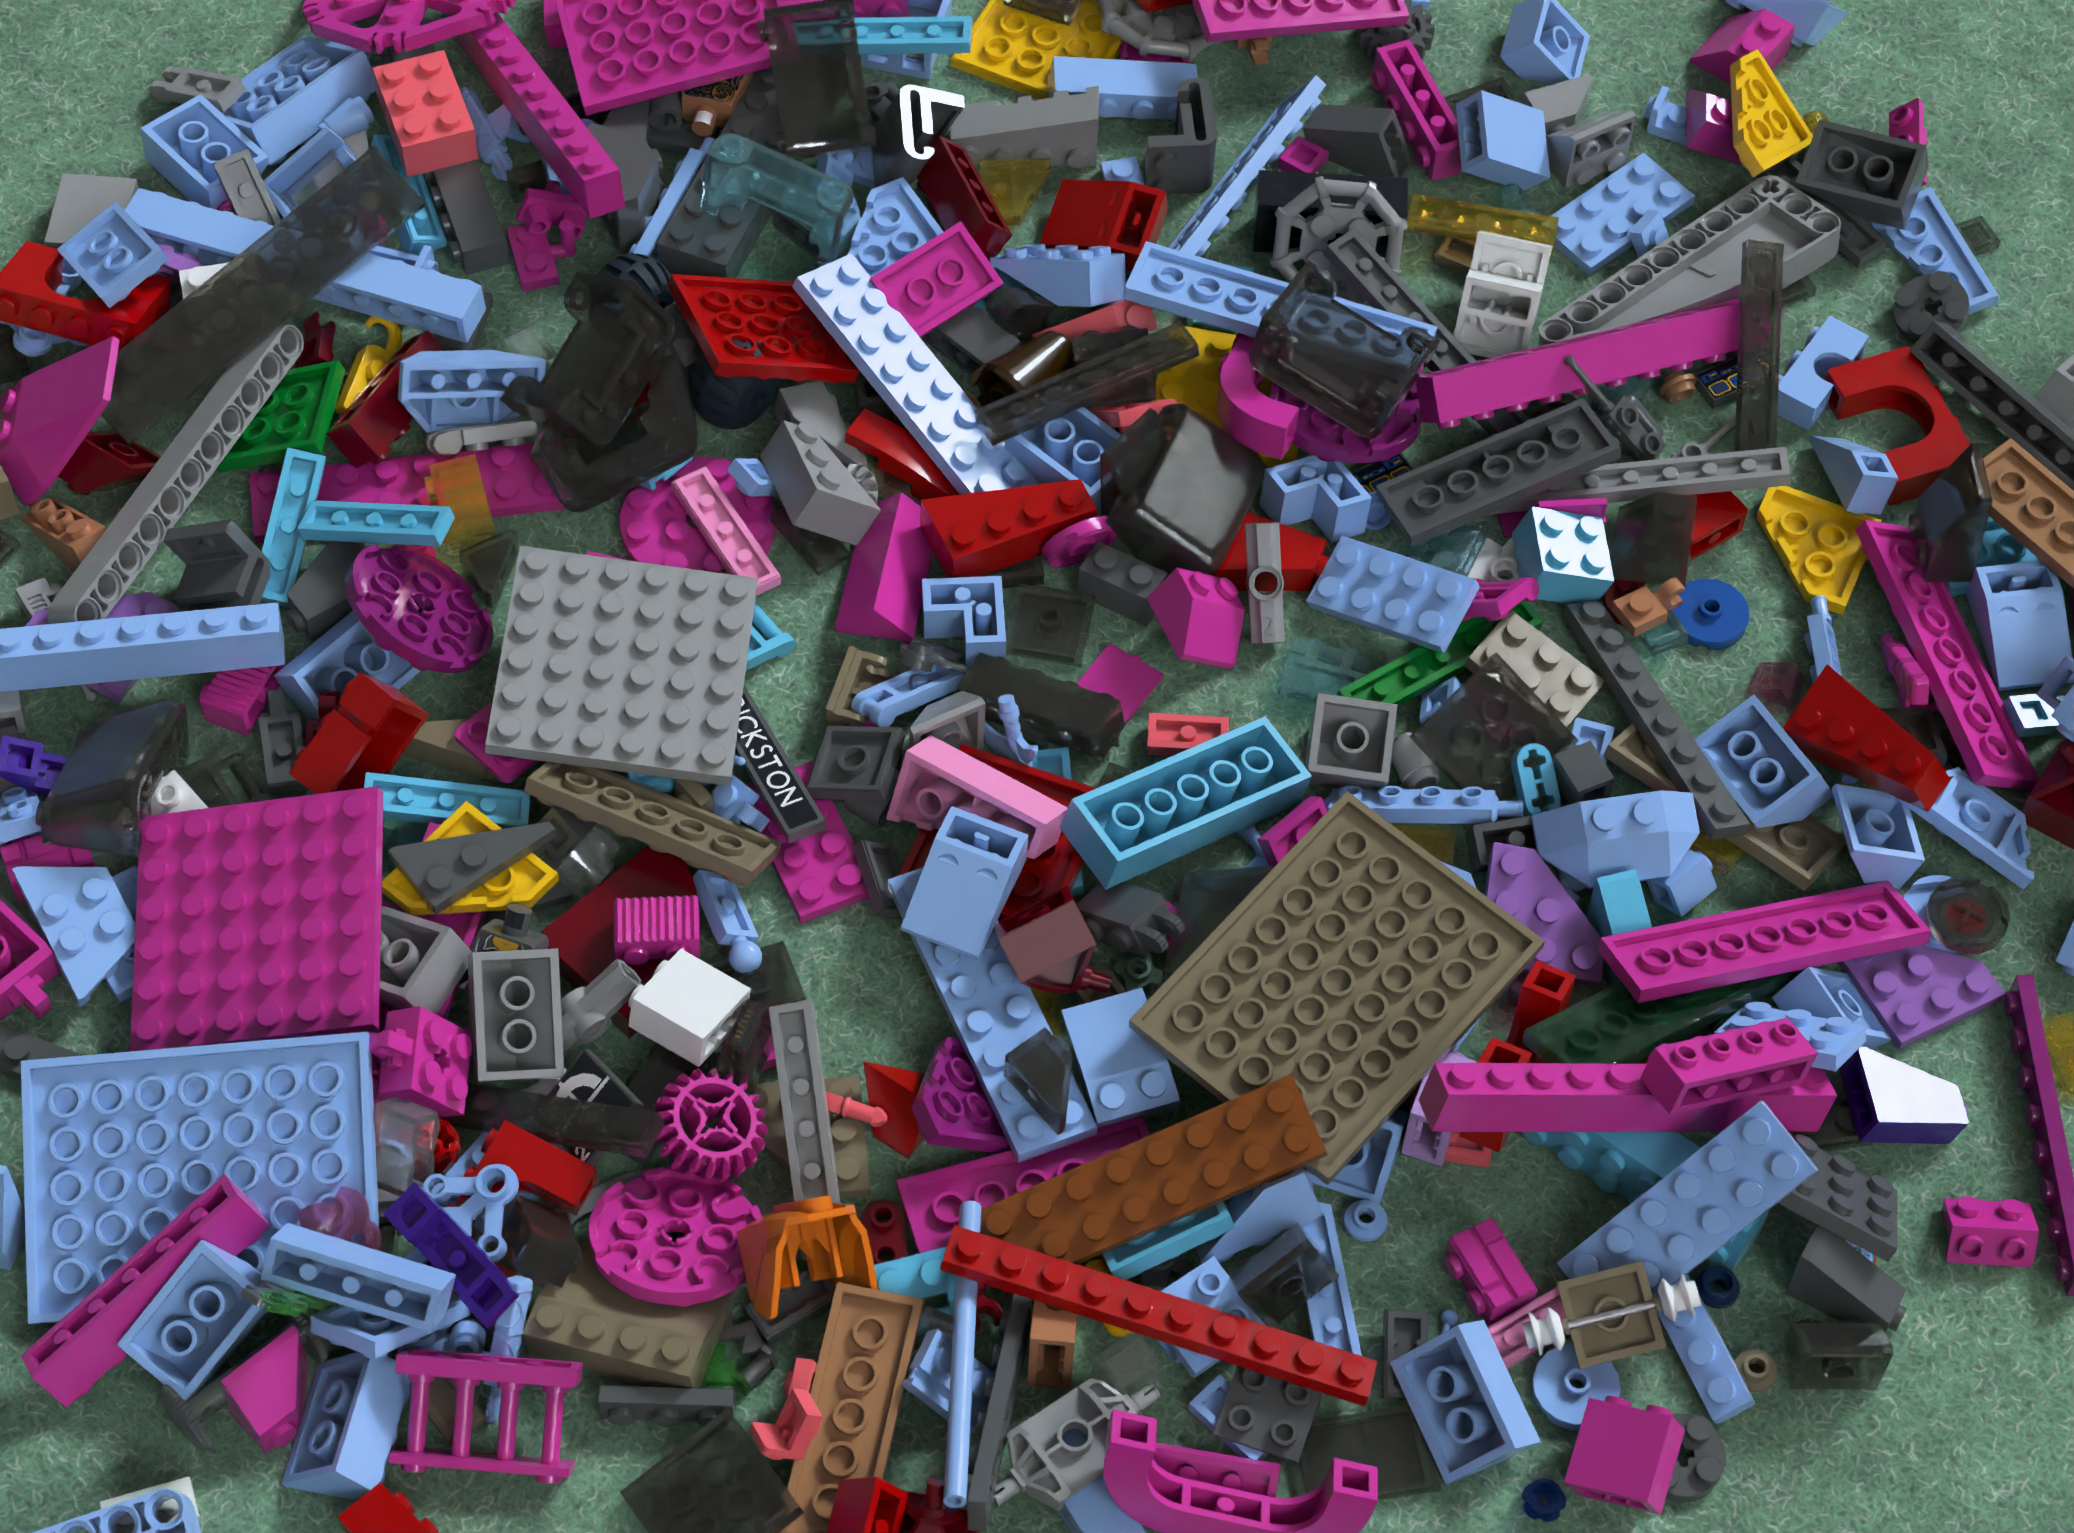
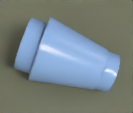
M357 96L354 99L348 97L322 123L317 125V129L321 131L327 126L341 139L368 130L369 124L374 122L375 119L362 97Z

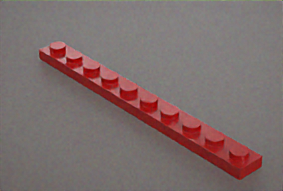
M956 1225L953 1227L940 1267L942 1271L1364 1407L1367 1403L1378 1361Z

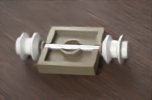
M1639 1261L1557 1282L1566 1317L1562 1318L1563 1323L1560 1321L1559 1314L1549 1307L1547 1308L1546 1318L1537 1320L1529 1312L1530 1322L1522 1323L1528 1348H1538L1540 1356H1542L1544 1346L1552 1343L1561 1351L1565 1343L1563 1331L1566 1332V1335L1571 1334L1579 1368L1582 1369L1665 1348L1666 1344L1657 1312H1661L1660 1307H1662L1667 1318L1672 1322H1676L1677 1312L1687 1310L1692 1317H1695L1693 1308L1701 1306V1301L1695 1281L1686 1282L1684 1274H1681L1679 1284L1670 1286L1665 1279H1661L1657 1289L1659 1298L1657 1294L1652 1295L1644 1263Z

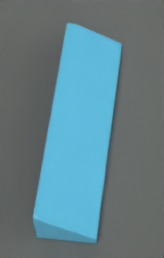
M373 135L369 148L370 159L403 252L419 256L424 245L432 246L433 251L445 247L447 239L423 173L407 177L392 136Z

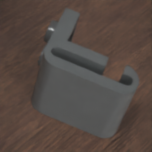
M1190 78L1184 80L1179 85L1174 135L1147 136L1144 183L1146 186L1166 191L1167 196L1177 193L1205 192L1213 184L1217 129L1211 87L1207 81L1200 78Z
M905 85L901 88L871 132L875 188L901 177H904L909 185L913 183L934 153V148L928 147L938 134L944 137L964 109V98L962 95L915 85Z
M231 519L167 530L163 542L186 564L173 599L179 607L190 606L188 611L260 604L270 576L269 561L263 552Z

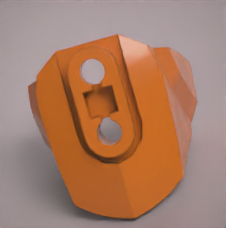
M831 1195L773 1205V1211L737 1231L749 1298L753 1302L754 1310L767 1320L777 1317L780 1289L800 1286L795 1259L799 1248L806 1255L811 1282L830 1279L835 1285L837 1282L878 1290L868 1233L857 1218L853 1204L832 1203Z

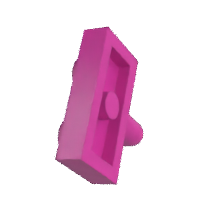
M564 219L559 223L561 243L549 245L546 233L542 235L529 233L526 224L506 227L507 238L523 292L559 284V276L554 260L571 257L577 251L575 228L572 220Z

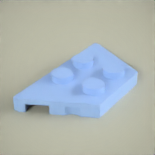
M1959 767L1946 771L1951 780L1929 812L1894 797L1935 826L1940 833L1949 836L1967 849L1974 857L1984 861L2023 890L2033 881L2034 871L2027 869L2025 860L2031 853L2029 840L2025 834L2027 830L2025 814L1986 786L1974 784L1969 775Z
M18 866L13 868V876L49 948L54 953L56 962L79 1007L85 1005L91 999L90 994L104 978L108 980L118 969L120 961L130 956L135 948L136 923L107 867Z

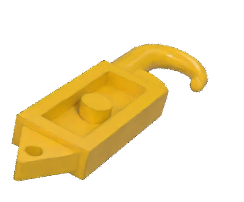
M370 316L366 321L365 326L367 328H371L376 323L383 325L388 333V342L385 349L377 345H367L357 353L334 411L339 414V417L402 345L403 337L397 323Z

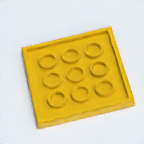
M989 0L973 24L971 53H954L951 58V67L1028 96L1032 95L1036 99L1049 98L1048 76L1053 56L1116 59L1120 53V46L1123 40L1114 34L1105 33L1101 28L1102 16L1100 7L1095 0Z

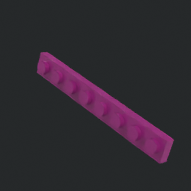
M2016 975L2010 990L2004 994V1011L2006 1016H2012L2014 1028L2011 1031V1047L2014 1053H2019L2021 1065L2018 1068V1083L2021 1090H2026L2028 1097L2025 1107V1119L2027 1126L2034 1128L2036 1140H2034L2032 1147L2033 1160L2035 1165H2041L2043 1178L2040 1181V1197L2044 1204L2049 1205L2051 1216L2048 1218L2047 1232L2050 1242H2056L2058 1251L2055 1259V1274L2059 1282H2064L2066 1296H2074V1178L2033 975Z

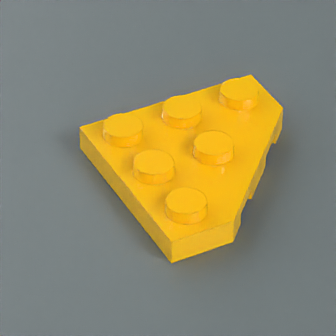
M1758 49L1731 64L1733 147L1739 155L1741 164L1749 170L1754 178L1810 146L1813 135Z
M1788 486L1768 487L1760 505L1757 520L1805 602L1810 603L1813 597L1824 596L1827 599L1828 610L1843 615L1867 558V555L1862 550V543L1855 528L1864 520L1881 522L1882 520L1866 514H1855L1846 511L1844 506Z
M465 801L423 842L500 830L502 828L468 801ZM530 853L438 914L507 910L510 904H519L531 908L559 881L558 873L535 854ZM397 867L382 880V893L408 914L413 916L434 915V912Z

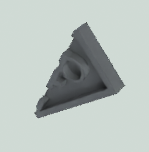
M549 821L395 846L389 849L388 852L392 862L436 915L555 838L556 829Z

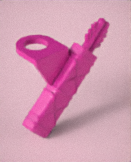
M1888 632L1883 634L1880 647L1885 654L1886 669L1897 683L1902 714L1931 713L1938 710L1935 705L1936 701L1928 704L1929 679L1914 657H1912L1902 641L1893 642V638Z

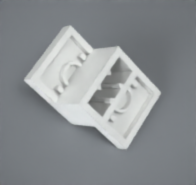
M1481 230L1478 231L1453 335L1469 354L1493 358L1529 348L1552 251L1551 245Z

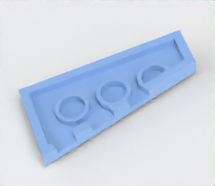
M1931 187L1919 191L1904 230L1871 222L1863 218V221L1884 238L1887 244L1920 276L1944 271L1952 279L1958 281L1967 292L1970 314L1998 304V293Z

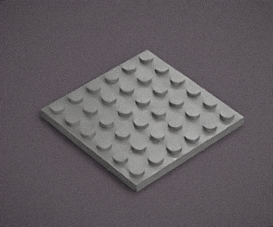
M519 546L485 743V753L730 786L758 578Z

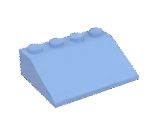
M303 35L243 77L241 80L246 90L234 102L232 107L221 113L269 156V166L276 165L284 161L288 156L287 153L298 145L306 144L313 138L315 133L318 132L317 125L322 123L348 97L354 99L360 96L365 102L369 100L370 94L376 90L373 70L364 51Z

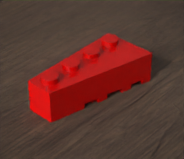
M1081 479L922 499L920 528L947 578L980 577L1042 555L1041 549L1050 538L1071 525L1096 517L1097 507Z
M1828 664L1824 667L1783 727L1784 731L1804 755L1926 812H1929L1951 780L1938 758Z

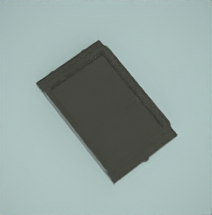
M1410 1406L1313 1420L1298 1464L1289 1461L1295 1485L1294 1494L1297 1497L1312 1492L1322 1484L1333 1458L1378 1467V1501L1441 1491L1434 1458Z

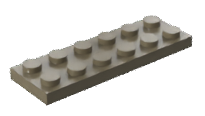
M1633 723L1608 744L1603 756L1622 770L1628 772L1654 791L1678 792ZM1743 810L1742 812L1750 822L1746 834L1726 838L1803 891L1844 852L1847 846L1844 837L1811 815L1802 821L1757 828Z
M546 762L527 778L524 789L525 793L537 797V800L542 804L561 807L573 812L580 820L597 822L611 828V831L616 835L640 840L647 843L651 849L657 852L671 853L685 859L693 867L706 868L721 874L725 880L734 884H745L748 886L778 857L782 842L606 769Z

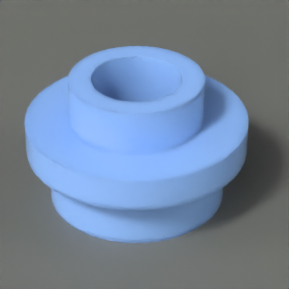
M1356 1201L1345 1212V1229L1353 1238L1359 1241H1374L1384 1234L1387 1227V1214L1374 1201ZM1366 1214L1371 1216L1374 1221L1364 1223L1359 1219V1216Z

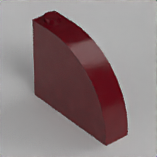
M649 846L645 847L540 932L549 939L548 949L558 948L559 974L575 989L586 987L616 960L614 949V899H624L626 897L629 899L633 897L638 899L645 897L648 899L651 896L654 898L659 896L665 898L667 896L675 897L676 895L680 897L684 895L689 897L692 895L697 896L692 875L682 858L671 853L657 852ZM649 959L641 965L626 964L636 972L641 979V984L645 986L653 977L658 965L667 959ZM627 1002L610 1019L618 1029L628 1038H631L637 1031L628 1026L631 1008Z

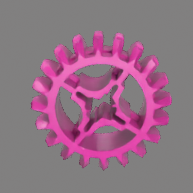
M700 1068L693 1070L689 1077L683 1073L677 1077L674 1084H668L664 1088L662 1097H659L654 1105V1110L657 1113L651 1119V1126L657 1128V1130L653 1134V1142L665 1143L660 1150V1157L671 1155L674 1158L671 1164L672 1170L679 1168L680 1165L687 1168L686 1179L692 1178L696 1172L700 1173L703 1184L709 1182L713 1175L720 1183L725 1182L730 1174L735 1178L739 1177L745 1171V1167L753 1166L757 1160V1154H760L765 1147V1141L762 1138L768 1132V1125L762 1123L766 1116V1109L754 1108L759 1101V1094L748 1096L745 1093L748 1087L747 1082L740 1083L739 1086L732 1083L733 1072L726 1074L724 1079L719 1078L716 1068L711 1069L706 1077ZM730 1114L735 1119L738 1128H736L731 1122ZM680 1116L683 1118L681 1122L688 1128L689 1138L681 1126ZM716 1117L719 1118L713 1129L709 1127L704 1134H701L706 1122L710 1124ZM703 1148H711V1149L715 1150L716 1152H714V1151H709V1150H705V1149H703Z

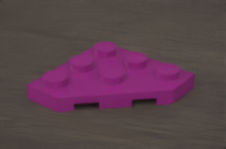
M946 1037L936 1046L912 1105V1111L919 1124L920 1134L927 1144L991 1153L1010 1151L1011 1147L959 1038Z

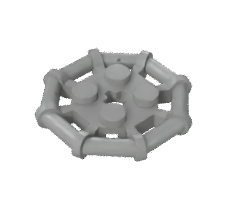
M1095 0L1100 7L1102 16L1101 28L1104 32L1118 36L1138 49L1139 54L1145 57L1149 53L1181 57L1184 61L1194 60L1196 55L1207 47L1216 46L1222 42L1206 43L1200 24L1196 23L1199 20L1193 3L1146 12L1135 0Z
M1320 176L1315 178L1316 182L1284 207L1277 208L1275 212L1277 217L1273 256L1269 258L1271 267L1278 269L1288 283L1361 304L1365 299L1323 254L1328 246V240L1335 239L1338 233L1344 235L1355 228L1367 243L1376 250L1377 237L1388 235L1386 258H1381L1400 276L1402 271L1399 269L1404 230L1408 228L1406 219L1399 217L1376 189V183L1370 180L1367 183L1329 180ZM1330 195L1357 198L1354 205L1331 203ZM1320 198L1323 206L1312 217L1310 215L1305 219L1299 214ZM1368 203L1381 217L1383 222L1374 225L1367 219L1363 209ZM1291 226L1301 229L1300 246L1289 249ZM1303 259L1308 269L1314 273L1308 282L1292 264L1293 262ZM1322 279L1339 280L1346 282L1347 291L1319 287Z

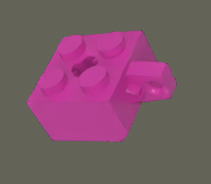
M0 900V1020L21 1004L40 1019L53 1009L49 1003L48 995L41 988L60 973L54 953L37 933Z
M421 1006L388 1011L385 1017L384 1030L380 1033H369V1050L381 1059L376 1098L413 1117L425 1114H433L443 1118L464 1115L465 1101L468 1093L467 1082L473 1034Z

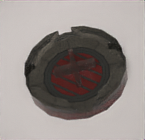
M1954 877L1941 882L1930 895L1924 912L1926 924L1931 930L1933 937L1946 948L1962 954H1981L1995 948L2005 936L2010 921V914L2007 902L1993 886L1988 888L1980 884L1981 880L1973 877Z

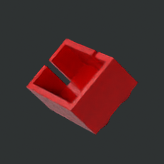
M359 672L356 678L349 681L344 687L342 698L338 702L341 704L337 711L333 709L332 712L324 716L319 724L318 732L309 745L297 754L295 765L288 774L314 794L364 788L366 772L389 774L430 714L396 688Z

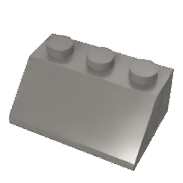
M558 948L472 952L469 954L467 961L470 1027L473 1034V1084L561 1078L564 1075Z

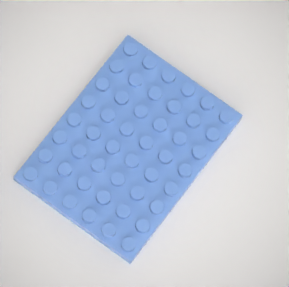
M368 1032L21 1061L28 1324L58 1323L224 1174L257 1204L270 1225L257 1242L247 1246L236 1256L249 1263L261 1274L270 1238L287 1223L380 1251L372 1056L369 1050ZM293 1291L291 1297L288 1298L295 1304L328 1301L325 1299L319 1300Z

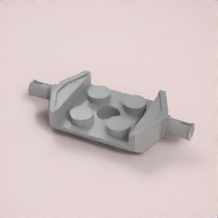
M1090 1378L1006 1433V1445L1011 1470H1009L1010 1477L996 1485L993 1498L995 1500L994 1505L999 1507L1017 1493L1025 1492L1032 1498L1057 1511L1062 1510L1066 1499L1104 1475L1106 1429L1112 1410L1115 1409L1139 1415V1412L1161 1399L1158 1390H1153L1155 1386L1149 1383L1146 1387L1129 1397L1127 1393L1122 1395L1103 1381ZM1077 1429L1084 1432L1088 1439L1083 1445L1072 1447L1063 1441L1062 1436L1069 1430Z

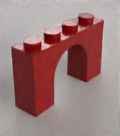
M29 241L24 243L1 270L0 321L90 345H95L114 336L120 339L118 352L135 356L170 311L171 279L158 275L147 277L131 290L124 300L117 302L111 308L100 298L76 299L55 292V290L62 283L63 256L56 248Z
M1909 346L1827 369L1824 379L1833 384L1828 405L1837 420L1876 409H1892L1907 414L1922 427L1926 435L1924 439L1883 452L1898 476V480L1887 501L1889 506L1945 490L1949 483H1956L1958 476L1979 462L1976 446L1968 441L1961 429L1959 419L1956 415L1951 414L1943 400L1940 389L1933 385L1926 374L1923 362L1909 351L1911 349Z
M1536 960L1522 984L1513 1023L1506 1042L1492 1037L1477 1063H1549L1558 1048L1576 976ZM1460 1132L1459 1137L1500 1152L1510 1132Z
M504 1120L498 1131L492 1129L487 1135L481 1147V1152L484 1153V1156L477 1168L470 1166L463 1176L477 1177L478 1173L488 1165L504 1164L510 1167L517 1175L519 1181L518 1191L537 1195L575 1216L579 1213L598 1180L596 1167ZM504 1182L495 1183L492 1187V1193L500 1191L504 1186ZM460 1195L455 1205L449 1203L446 1207H460L472 1195ZM476 1218L473 1220V1223H472V1234H471V1238H472V1239H473V1228H474V1223H475ZM429 1261L425 1264L434 1267ZM494 1262L507 1278L518 1275Z

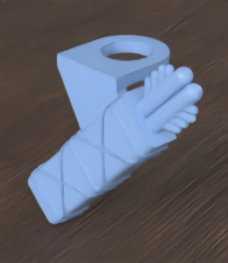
M462 87L460 92L475 128L478 154L484 163L492 165L491 172H493L496 179L507 181L509 176L513 175L511 168L513 167V161L511 157H508L509 154L505 153L508 150L504 141L505 138L522 144L530 143L531 140L527 135L524 136L520 132L519 124L504 104L488 114L480 102L477 93L467 87Z
M519 1275L507 1278L520 1296L497 1319L496 1324L491 1325L489 1328L484 1327L486 1339L493 1336L490 1353L483 1350L482 1354L519 1357L526 1345L522 1334L526 1324L525 1318L528 1304L531 1300V1291L533 1290V1281ZM484 1381L485 1385L492 1386L485 1410V1421L491 1424L498 1420L501 1389L497 1388V1382Z

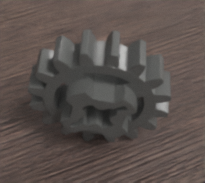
M1406 0L1405 4L1410 15L1406 25L1374 27L1375 33L1373 28L1357 29L1356 38L1360 39L1359 48H1368L1367 56L1371 58L1376 55L1377 48L1410 39L1420 58L1423 59L1425 50H1431L1435 25L1431 24V14L1422 15L1424 8L1422 5L1413 8L1411 7V0Z

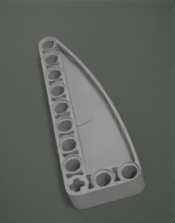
M1773 175L1762 176L1546 319L1539 327L1538 347L1741 297H1764L1765 299L1815 271L1838 254L1841 220L1835 213L1782 178Z

